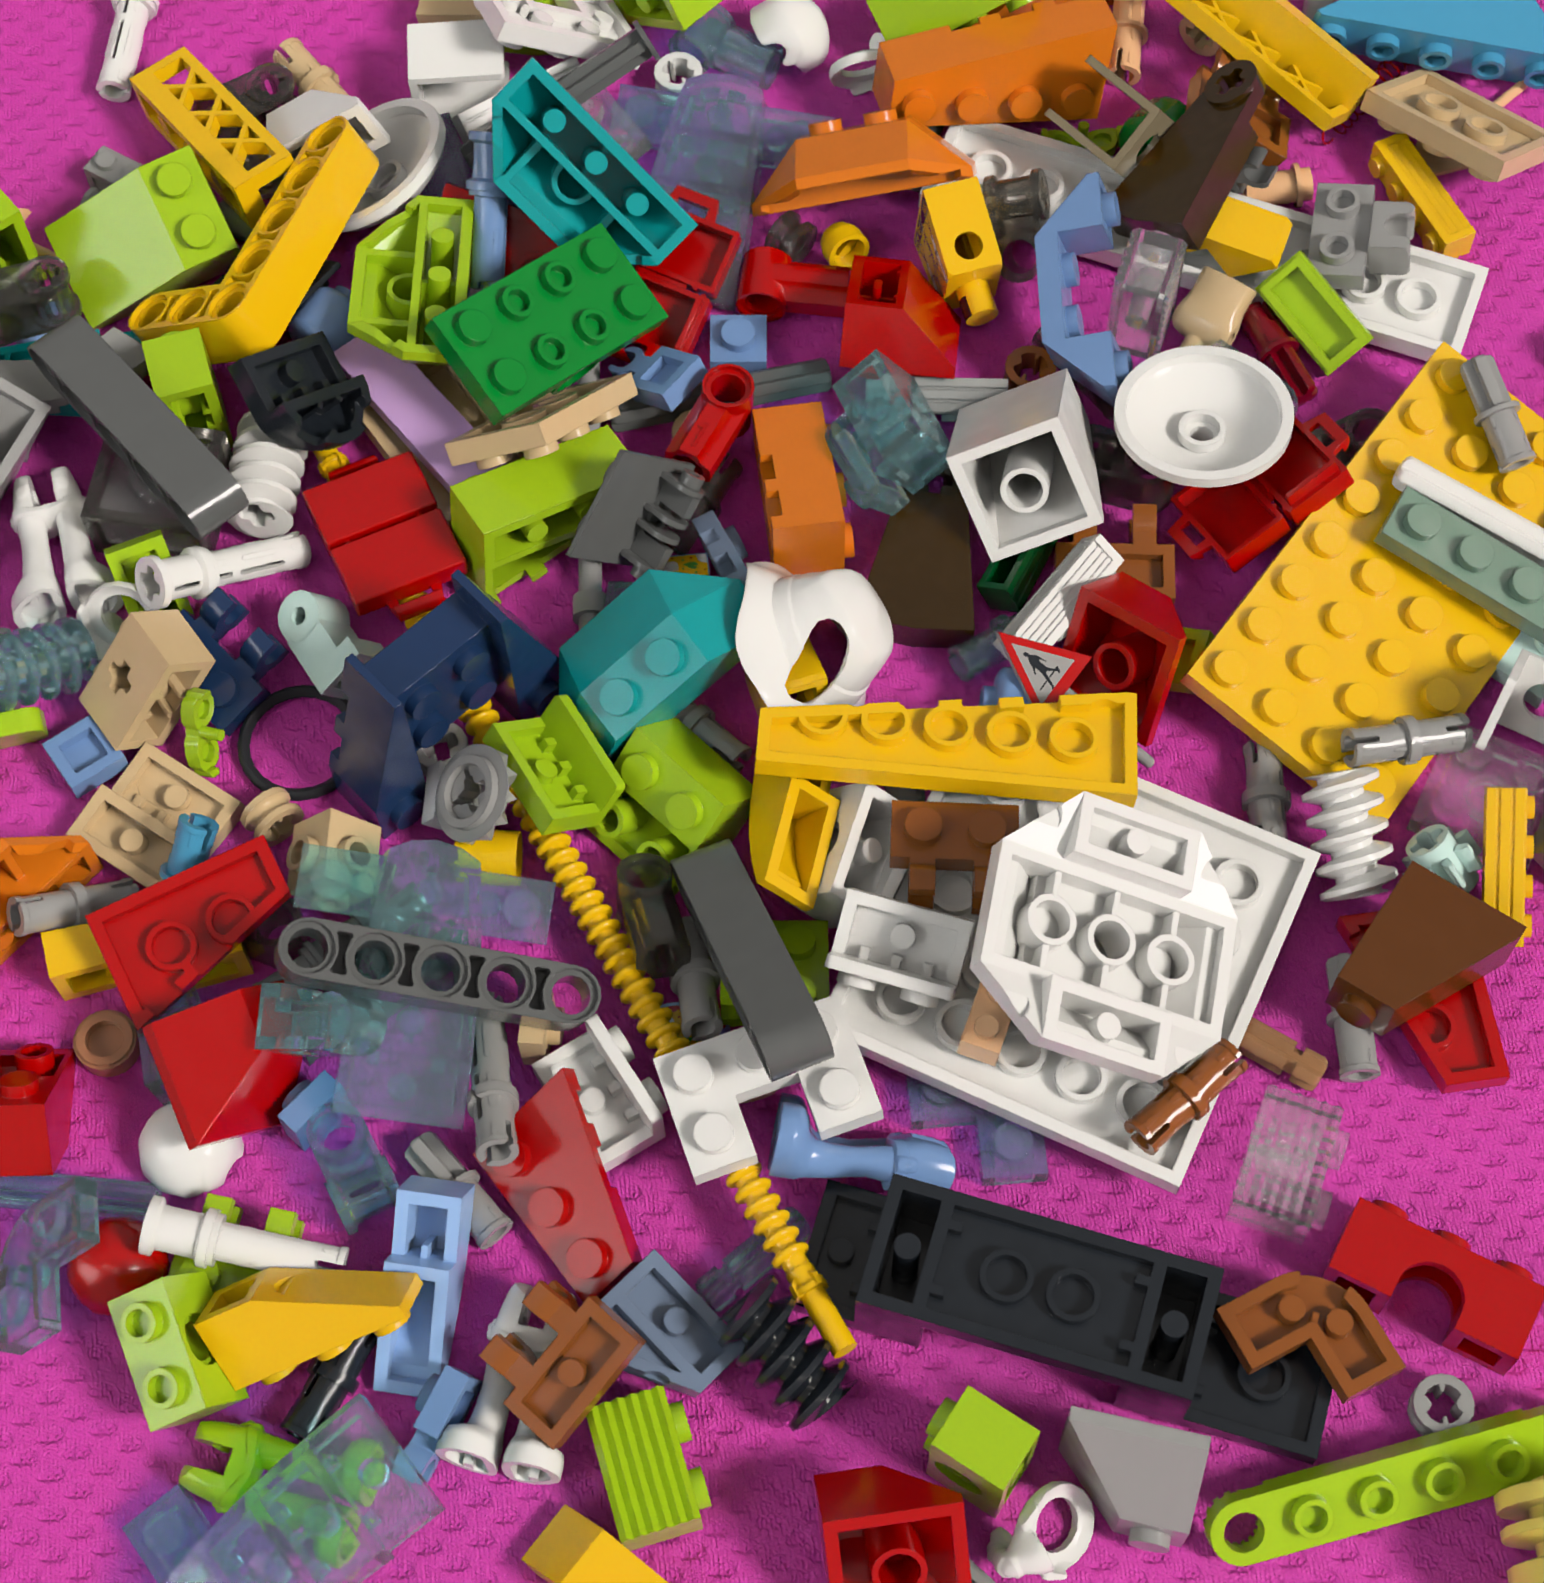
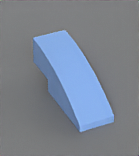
M411 1175L397 1188L392 1252L384 1261L383 1271L417 1273L423 1285L410 1309L411 1316L407 1322L392 1333L377 1337L373 1390L418 1397L428 1378L434 1373L440 1375L445 1365L449 1363L465 1274L475 1184Z

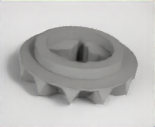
M473 744L461 749L447 763L437 785L435 810L439 825L449 838L473 845L476 840L492 841L495 826L508 824L505 809L508 803L517 800L509 791V787L515 781L517 773L507 767V754L488 745ZM479 784L485 785V791L481 794ZM478 796L479 806L471 805L473 799Z

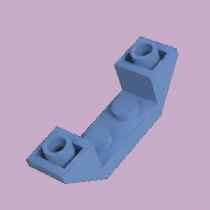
M1094 172L1084 176L1034 236L1042 343L1055 366L1061 370L1067 368L1073 379L1114 407L1120 385L1133 370L1130 352L1128 349L1120 350L1111 330L1084 335L1080 306L1072 304L1071 287L1080 285V273L1076 255L1114 249L1112 227L1121 225L1120 207L1116 192H1107L1099 172Z

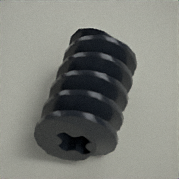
M769 1275L747 1292L716 1321L724 1320L727 1323L717 1343L721 1347L738 1341H742L745 1344L735 1364L739 1369L758 1361L763 1365L753 1385L757 1390L776 1382L780 1385L781 1388L771 1406L776 1411L793 1403L797 1405L798 1410L789 1425V1428L794 1432L808 1426L825 1414L847 1394L858 1380L841 1384L849 1369V1362L845 1358H839L826 1364L823 1363L831 1348L827 1340L819 1338L809 1343L805 1342L814 1326V1321L809 1316L792 1322L787 1321L796 1305V1300L792 1295L772 1302L769 1300L778 1284V1279L774 1275Z

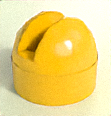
M840 221L831 224L824 230L820 240L823 256L830 266L852 268L854 255L867 256L870 247L867 238L858 227L851 223Z

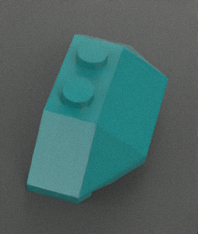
M533 57L492 98L493 182L558 246L602 223L631 265L658 266L697 227L698 224Z
M648 569L559 648V695L567 694L613 765L636 727L674 718L740 661L736 649L735 633L745 591V582L743 580Z

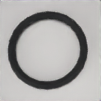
M311 685L286 687L270 694L247 715L240 728L238 737V759L248 779L262 791L273 787L285 788L291 797V801L316 799L337 789L333 776L313 787L300 789L286 788L274 784L263 777L256 769L251 758L250 741L252 732L262 716L275 705L289 699L301 697L317 698L329 702L341 712L346 711L348 700L321 695L317 688Z

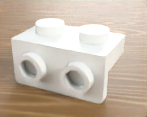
M849 887L832 950L827 954L824 966L839 970L836 981L870 991H874L877 981L902 988L899 997L902 1000L925 1007L937 1008L940 999L952 1001L956 996L975 921Z
M595 1013L585 1021L586 1033L532 1064V1068L542 1087L562 1067L574 1069L581 1091L577 1092L587 1122L593 1123L601 1143V1147L597 1148L605 1172H608L666 1137L662 1114L669 1109L654 1081L650 1077L640 1081L628 1062L635 1059V1055L621 1030L616 1025L607 1030L599 1016Z

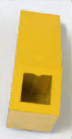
M269 1267L215 1291L193 1326L235 1391L260 1380L263 1385H270L286 1377L302 1362L316 1356L320 1361L329 1360L345 1351L354 1340L372 1332L378 1337L385 1336L400 1328L410 1318V1309L423 1282L417 1273Z

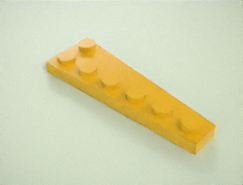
M1137 693L1059 695L1058 702L1024 704L1023 697H1003L998 699L997 705L963 706L962 699L938 700V705L935 708L906 709L900 702L868 703L863 706L837 704L760 708L754 774L1063 803L1087 791L1134 808L1138 796Z

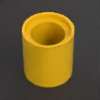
M494 830L492 841L476 840L473 845L455 841L453 864L456 885H520L523 863L521 831Z

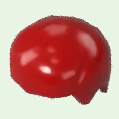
M106 1217L87 1226L71 1245L66 1271L68 1282L74 1296L94 1314L111 1317L107 1305L108 1301L156 1279L168 1276V1268L170 1266L168 1253L154 1251L150 1256H145L138 1252L143 1225L142 1221L132 1217Z

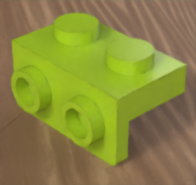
M567 694L554 696L541 717L493 723L482 739L485 745L508 755L507 767L517 773V777L511 784V787L541 835L599 826L625 790L623 779Z

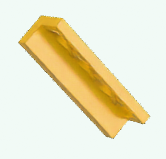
M1165 0L1235 59L1249 60L1254 63L1263 80L1270 88L1324 132L1347 121L1363 100L1366 90L1371 88L1380 77L1287 0Z
M183 46L129 78L148 121L176 150L190 144L210 186L253 229L266 208L258 189L286 173L294 161L293 157L211 72ZM185 69L189 72L185 84H163V82ZM194 100H215L211 111H191ZM220 127H242L238 138H217ZM269 154L271 156L249 171L243 167L247 155Z

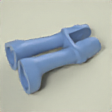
M781 1093L773 1128L767 1170H769L768 1176L788 1179L866 1177L881 1181L882 1187L886 1191L889 1190L893 1173L950 1189L956 1176V1161L950 1148L944 1141L913 1133L902 1134L901 1132L890 1133L887 1138L846 1139L834 1136L821 1141L819 1132L815 1131L810 1124L808 1108L804 1099L798 1095Z

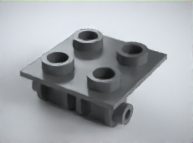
M620 449L615 460L607 468L603 483L587 514L579 522L576 536L566 555L571 558L633 566L630 574L637 579L648 569L664 571L674 551L665 543L677 546L681 540L665 524L679 530H686L689 523L685 519H691L699 501L705 494L701 488L705 481L704 477L694 472L696 466L692 463Z

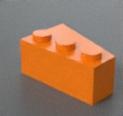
M821 401L752 409L753 443L770 562L784 567L793 575L844 569L845 558L854 557L855 550L851 522H845L843 507L847 506L843 472H835L833 458H839L835 423L826 424Z

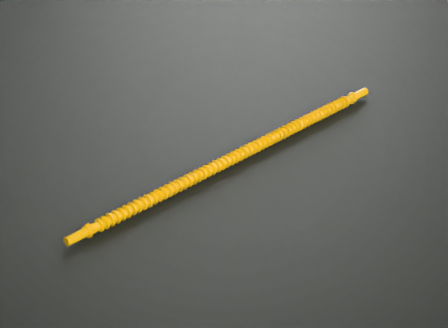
M337 448L312 451L319 462L317 468L321 476L327 479V481H330L329 471L350 464L347 456L339 452ZM423 591L398 602L401 605L428 593ZM431 611L405 620L406 628H411ZM491 699L482 707L476 710L469 709L458 718L466 723V733L474 736L473 744L485 745L482 740L493 723L499 722V713L491 709ZM510 786L509 791L517 798V800L510 802V804H514L512 808L513 815L522 818L520 822L521 829L530 832L528 836L529 843L538 846L536 854L538 858L546 860L544 865L545 871L555 874L552 881L554 886L563 888L561 891L562 900L572 902L569 906V912L575 917L580 916L577 925L580 930L588 931L585 937L586 942L592 946L597 945L594 955L599 960H605L602 966L603 972L608 975L614 974L611 979L612 987L623 989L619 998L621 1003L631 1004L628 1009L629 1017L640 1019L636 1026L637 1031L641 1034H649L645 1040L646 1047L657 1049L654 1058L690 1046L689 1039L678 1037L681 1032L680 1024L669 1022L673 1016L672 1010L667 1007H660L663 1004L664 997L659 992H652L655 987L654 979L650 977L644 978L647 971L646 965L640 962L635 963L638 958L637 950L626 948L630 942L629 936L624 933H618L621 929V923L615 918L610 919L613 910L610 905L602 904L605 898L604 893L600 890H593L596 886V880L594 877L586 875L588 871L587 864L577 861L580 853L577 848L569 847L572 841L570 835L561 832L541 835ZM759 1162L758 1164L730 1173L725 1180L726 1186L738 1189L734 1197L735 1202L746 1204L747 1208L744 1211L745 1219L757 1222L753 1228L754 1235L766 1237L762 1248L765 1252L775 1253L772 1260L773 1268L784 1270L793 1298L796 1300V1303L804 1305L822 1338L830 1343L832 1356L840 1358L848 1354L857 1346V1343L826 1291L829 1287L826 1279L816 1271L812 1262H809L806 1257V1253L809 1250L808 1244L796 1241L799 1235V1228L786 1224L790 1218L789 1211L777 1208L781 1201L780 1195L776 1193L769 1194L768 1190L771 1187V1180L766 1177H759L762 1170L761 1163Z

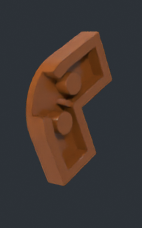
M1300 1271L1289 1272L1273 1278L1217 1308L1213 1314V1318L1248 1375L1307 1345L1342 1404L1398 1375L1406 1367L1370 1307L1351 1286L1346 1290L1340 1285L1321 1277L1300 1275Z

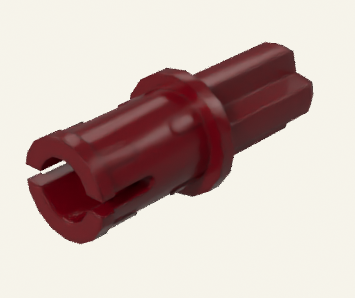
M1260 301L1251 304L1244 314L1240 327L1258 355L1256 360L1265 364L1281 379L1290 393L1293 407H1300L1307 401L1314 399L1318 393L1313 379L1297 355L1300 344L1296 338L1288 336L1278 321L1276 314L1265 301L1262 304Z

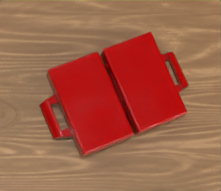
M677 185L670 196L676 202L681 200L708 211L705 219L687 212L698 224L697 227L658 266L632 265L669 316L659 327L631 343L645 349L644 354L649 357L661 346L692 354L713 307L709 298H717L742 242L739 232L716 223L719 213V200L681 185ZM623 348L611 355L631 363Z
M1325 412L1304 423H1301L1294 416L1292 436L1285 452L1275 464L1260 475L1238 484L1223 487L1203 488L1186 486L1171 497V501L1181 517L1167 532L1190 558L1195 560L1205 558L1203 556L1204 553L1213 550L1229 569L1236 573L1291 531L1280 509L1288 520H1292L1296 525H1299L1312 512L1318 511L1354 484V480L1347 467L1336 457L1341 449L1347 450L1350 443L1349 435ZM1320 427L1334 442L1326 447L1311 432ZM1189 525L1203 539L1197 546L1182 531Z
M411 451L381 462L378 461L375 455L360 459L329 471L330 481L302 492L309 515L329 556L332 557L333 565L358 616L387 606L398 620L403 622L431 611L445 601L442 584L451 581V574L459 569L465 575L468 574L467 560L444 514L438 508L437 501ZM428 589L432 590L431 593L401 605L398 602Z

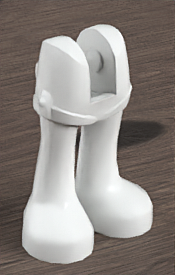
M66 466L51 469L56 502L41 505L33 482L28 475L18 477L14 482L13 512L10 523L20 539L23 566L22 578L12 596L11 607L13 621L19 628L27 632H49L60 627L66 620V604L54 571L49 539L60 536L66 592L71 605L76 611L80 604L86 602L96 588L104 583L115 581L111 570L97 562L93 554L87 526V519L91 513L90 500L81 494L76 480ZM121 595L111 596L105 600L103 614L109 611L116 613L123 606L124 602Z
M514 1283L500 1308L497 1318L488 1325L487 1339L491 1341L496 1334H501L506 1338L509 1333L514 1332L531 1348L536 1360H538L558 1333L546 1322L544 1329L528 1326L531 1310L522 1301L533 1287L525 1283ZM486 1364L482 1387L469 1421L467 1423L448 1425L437 1442L435 1454L439 1458L463 1469L495 1476L503 1451L504 1432L509 1414V1409L503 1402L514 1390L515 1386L490 1365ZM519 1420L516 1433L509 1442L501 1464L503 1473L511 1480L521 1483L541 1485L559 1483L564 1467V1455L558 1449L552 1450Z

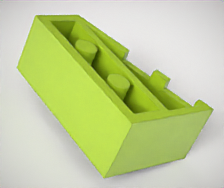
M609 425L559 443V449L548 455L530 460H525V457L522 456L516 461L483 474L471 476L460 483L450 486L451 527L467 560L468 574L466 576L500 604L502 602L497 596L498 593L526 575L530 577L532 582L536 581L548 573L544 563L570 547L576 536L579 522L587 514L603 483L607 468L615 460L620 449L627 450Z

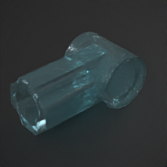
M719 4L685 31L676 30L668 42L670 53L686 52L695 56L701 63L703 73L712 68L759 91L769 89L777 77L783 60L782 46L778 44L762 45L757 39L756 34L736 26L731 14Z

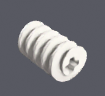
M250 411L245 413L238 423L237 437L233 443V455L229 461V472L246 494L249 506L227 522L236 530L248 536L269 539L288 533L293 526L292 515L297 509L296 497L301 490L300 478L304 475V460L308 456V451L289 448L269 438L258 427Z
M1359 767L1303 778L1317 781V786L1301 796L1302 802L1322 807L1321 812L1306 820V826L1326 830L1327 835L1310 845V848L1316 852L1331 856V861L1317 868L1315 875L1317 877L1334 879L1336 883L1335 886L1319 895L1320 901H1340L1387 892L1389 890L1382 889V885L1398 876L1397 868L1377 863L1378 860L1394 850L1392 843L1373 839V835L1389 826L1388 819L1368 815L1369 810L1385 801L1382 793L1367 791L1363 788L1364 785L1380 776L1379 769Z

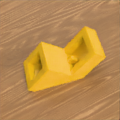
M1227 196L1199 250L1207 249L1230 277L1277 269L1293 224L1283 215ZM1151 246L1159 258L1198 251Z
M566 1504L563 1505L521 1558L537 1575L549 1583H668L603 1528Z

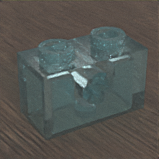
M875 349L832 385L875 468L914 495L949 467L945 458L950 442L916 380L879 350Z

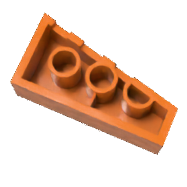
M1045 0L1031 4L1032 11L1006 18H1001L998 12L978 17V22L970 27L952 31L949 25L879 42L872 90L880 110L896 108L898 118L911 115L925 126L1052 121L1044 115L1048 108H1051L1065 120L1097 119L1106 79L1087 64L1085 60L1091 54L1109 68L1118 24L1106 0H1073L1057 5L1054 0Z

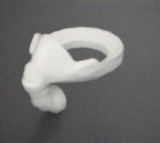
M877 32L872 35L868 50L850 53L831 65L829 79L834 86L850 89L854 96L872 90L876 65L857 71H846L843 69L863 61L877 60L879 42L885 41L882 33Z
M123 581L104 583L92 592L85 603L80 604L76 613V622L82 627L83 631L79 655L84 661L88 663L101 661L118 634L119 627L123 622L120 616L111 611L103 614V604L106 599L115 595L130 596L138 601L145 611H156L149 609L142 602L136 584Z
M1052 1481L1039 1488L1025 1503L1020 1512L1013 1537L1002 1527H997L991 1532L990 1543L987 1545V1559L994 1565V1570L1002 1578L1019 1579L1024 1575H1040L1043 1580L1048 1581L1067 1579L1066 1570L1075 1564L1085 1553L1093 1535L1095 1515L1090 1498L1082 1488L1067 1481ZM1055 1498H1063L1071 1509V1529L1061 1546L1054 1550L1046 1551L1037 1537V1520L1041 1510L1048 1502Z

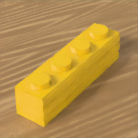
M1397 133L1374 142L1368 161L1369 170L1374 178H1379L1383 183L1390 201L1410 202L1415 206V230L1422 239L1423 248L1454 258L1468 254L1476 234L1475 229L1408 138V135Z
M1484 786L1482 864L1484 866L1482 868L1481 901L1527 927L1515 946L1524 947V938H1531L1532 915L1525 914V898H1532L1533 875L1526 874V859H1533L1534 836L1527 835V819H1534L1535 796L1528 795V788Z

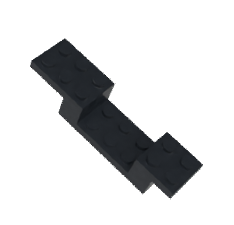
M893 1173L887 1196L828 1179L808 1243L809 1250L806 1253V1257L809 1262H812L816 1271L826 1279L829 1286L826 1291L847 1327L915 1347H919L923 1330L926 1328L1118 1385L1114 1406L1313 1465L1317 1460L1333 1388L1307 1345L1294 1350L1250 1375L1246 1373L1213 1318L1217 1308L1237 1298L1219 1292L1224 1268ZM796 1303L793 1311L809 1315L803 1304Z

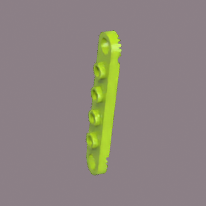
M1544 1405L1524 1411L1520 1408L1262 1481L1261 1485L1243 1490L1239 1489L1233 1493L1227 1491L1223 1493L1224 1496L1220 1499L1216 1497L1213 1500L1214 1504L1211 1508H1207L1206 1519H1203L1205 1527L1203 1532L1210 1546L1223 1561L1235 1566H1248L1492 1497L1500 1490L1516 1484L1530 1482L1544 1475ZM1240 1513L1254 1514L1258 1519L1256 1520L1258 1528H1254L1253 1533L1255 1535L1253 1537L1249 1535V1541L1245 1542V1540L1240 1541L1241 1544L1237 1542H1232L1231 1544L1228 1540L1224 1539L1225 1527L1232 1517Z

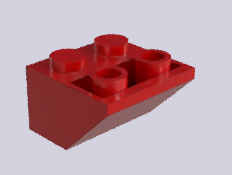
M854 255L845 300L839 367L853 368L854 371L864 375H879L884 372L910 374L912 377L955 379L961 318L911 261Z
M31 1043L21 1046L16 1050H0V1177L48 1176L55 1173L69 1143L76 1067L74 1048L54 1049L52 1045L47 1043Z

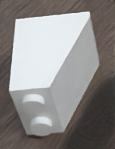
M1067 368L959 409L945 459L992 563L1104 522L1089 419Z

